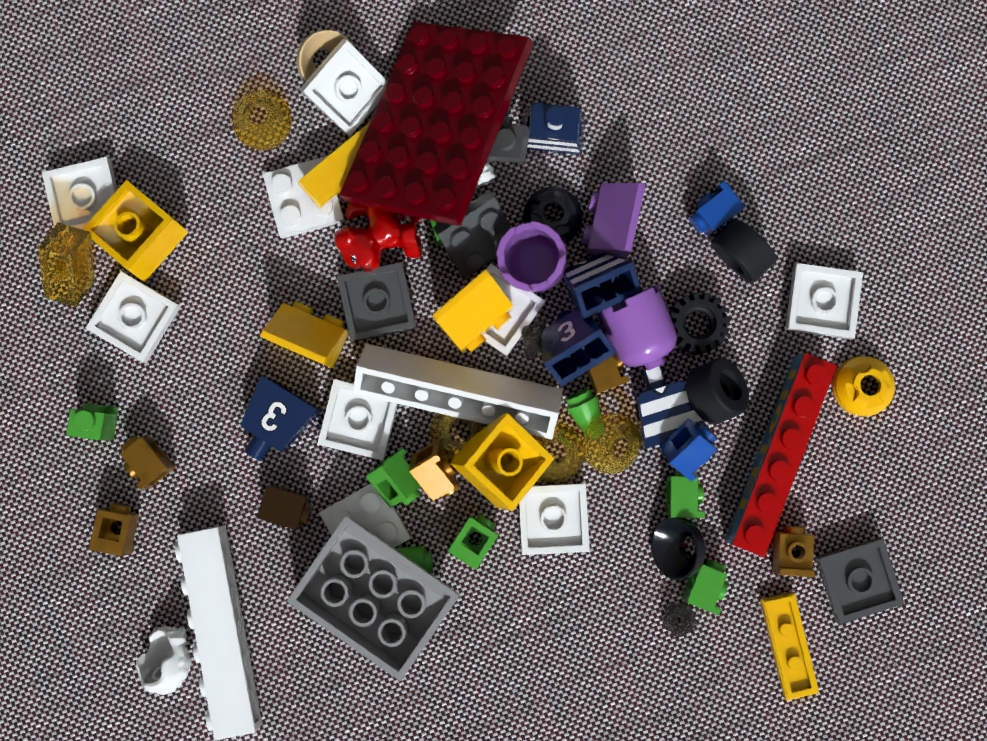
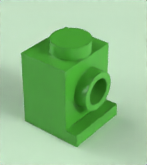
M84 403L83 409H70L66 436L93 440H114L119 408Z
M403 448L386 458L365 476L390 508L400 502H403L406 506L421 494L418 490L420 487L419 483L409 472L410 464L403 458L407 453Z
M676 469L675 475H666V516L671 518H705V511L698 509V503H703L704 500L703 483H698V477L691 482Z
M479 514L477 518L470 515L447 552L477 570L499 536L493 530L496 524L482 514ZM477 532L482 536L479 544H472L469 541L471 533Z
M707 558L706 563L702 565L697 574L689 577L682 599L691 605L720 615L721 608L716 606L717 600L724 598L728 589L727 574L724 573L727 566Z

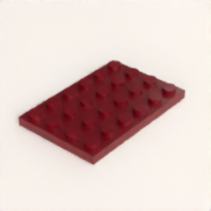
M413 22L339 196L346 202L461 226L533 47L531 39L527 36Z

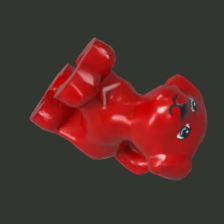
M352 203L346 208L345 217L351 220L359 215L366 216L369 222L368 227H343L334 234V244L340 249L345 264L352 268L362 269L365 272H372L380 267L382 250L386 248L400 247L404 250L406 257H422L421 237L416 233V223L422 222L420 217ZM405 218L410 223L402 224L400 221Z

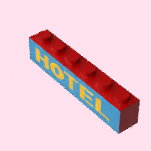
M807 353L794 356L724 542L765 558L837 365Z

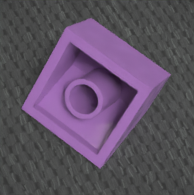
M602 183L598 193L592 192L588 208L589 212L594 213L592 224H585L581 244L587 245L585 254L596 256L601 253H607L624 259L628 257L632 251L646 184Z

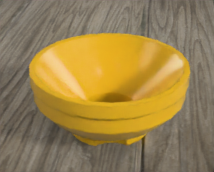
M859 356L845 361L838 367L832 380V391L836 402L843 410L855 416L866 417L883 411L890 404L895 393V381L891 370L885 363L872 357ZM867 375L873 376L878 382V390L871 396L866 395L860 386L861 380Z

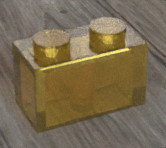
M58 222L38 246L44 298L77 307L95 282L91 232Z

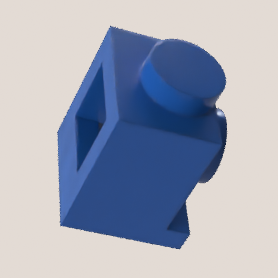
M725 181L719 184L713 191L716 196L710 192L695 204L698 210L689 217L693 228L699 233L704 232L707 237L745 208L744 204Z
M688 418L660 445V448L669 464L692 482L697 478L694 472L701 465L707 463L717 451L713 442L718 438L708 426L702 424L699 427Z

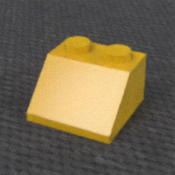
M127 180L81 230L125 269L143 282L150 277L189 233Z
M484 270L436 311L432 317L462 353L467 348L470 352H473L486 341L483 335L494 326L496 330H499L512 318L509 312L513 310V305L488 271Z
M296 301L293 306L282 303L263 329L260 337L334 369L349 334L347 330L342 328L344 322L325 314L323 320L311 315L312 308Z
M504 413L471 437L451 461L450 465L495 507L513 511L555 458L508 413Z

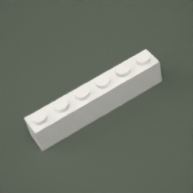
M370 344L365 345L357 364L353 389L354 394L487 425L504 413H508L530 435L551 440L559 415L563 389Z
M226 525L177 535L178 542L175 543V554L178 562H182L184 575L181 577V587L185 596L188 595L190 609L187 611V620L190 629H194L196 637L193 653L195 661L201 664L203 675L199 680L200 692L203 697H207L209 708L206 711L207 728L209 731H213L214 741L255 733L262 725Z

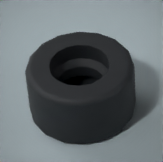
M738 219L731 220L711 241L712 248L722 261L737 275L751 283L756 282L776 262V254L770 245L753 228Z
M715 358L690 371L686 378L688 400L698 416L709 424H720L746 411L749 404L747 383L739 369L729 360Z

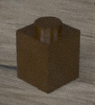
M276 484L267 485L257 518L297 530L302 527L303 523L308 524L314 506L309 504L311 495Z

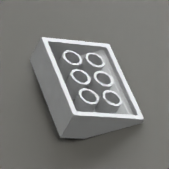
M345 515L286 602L401 682L460 594L355 520Z

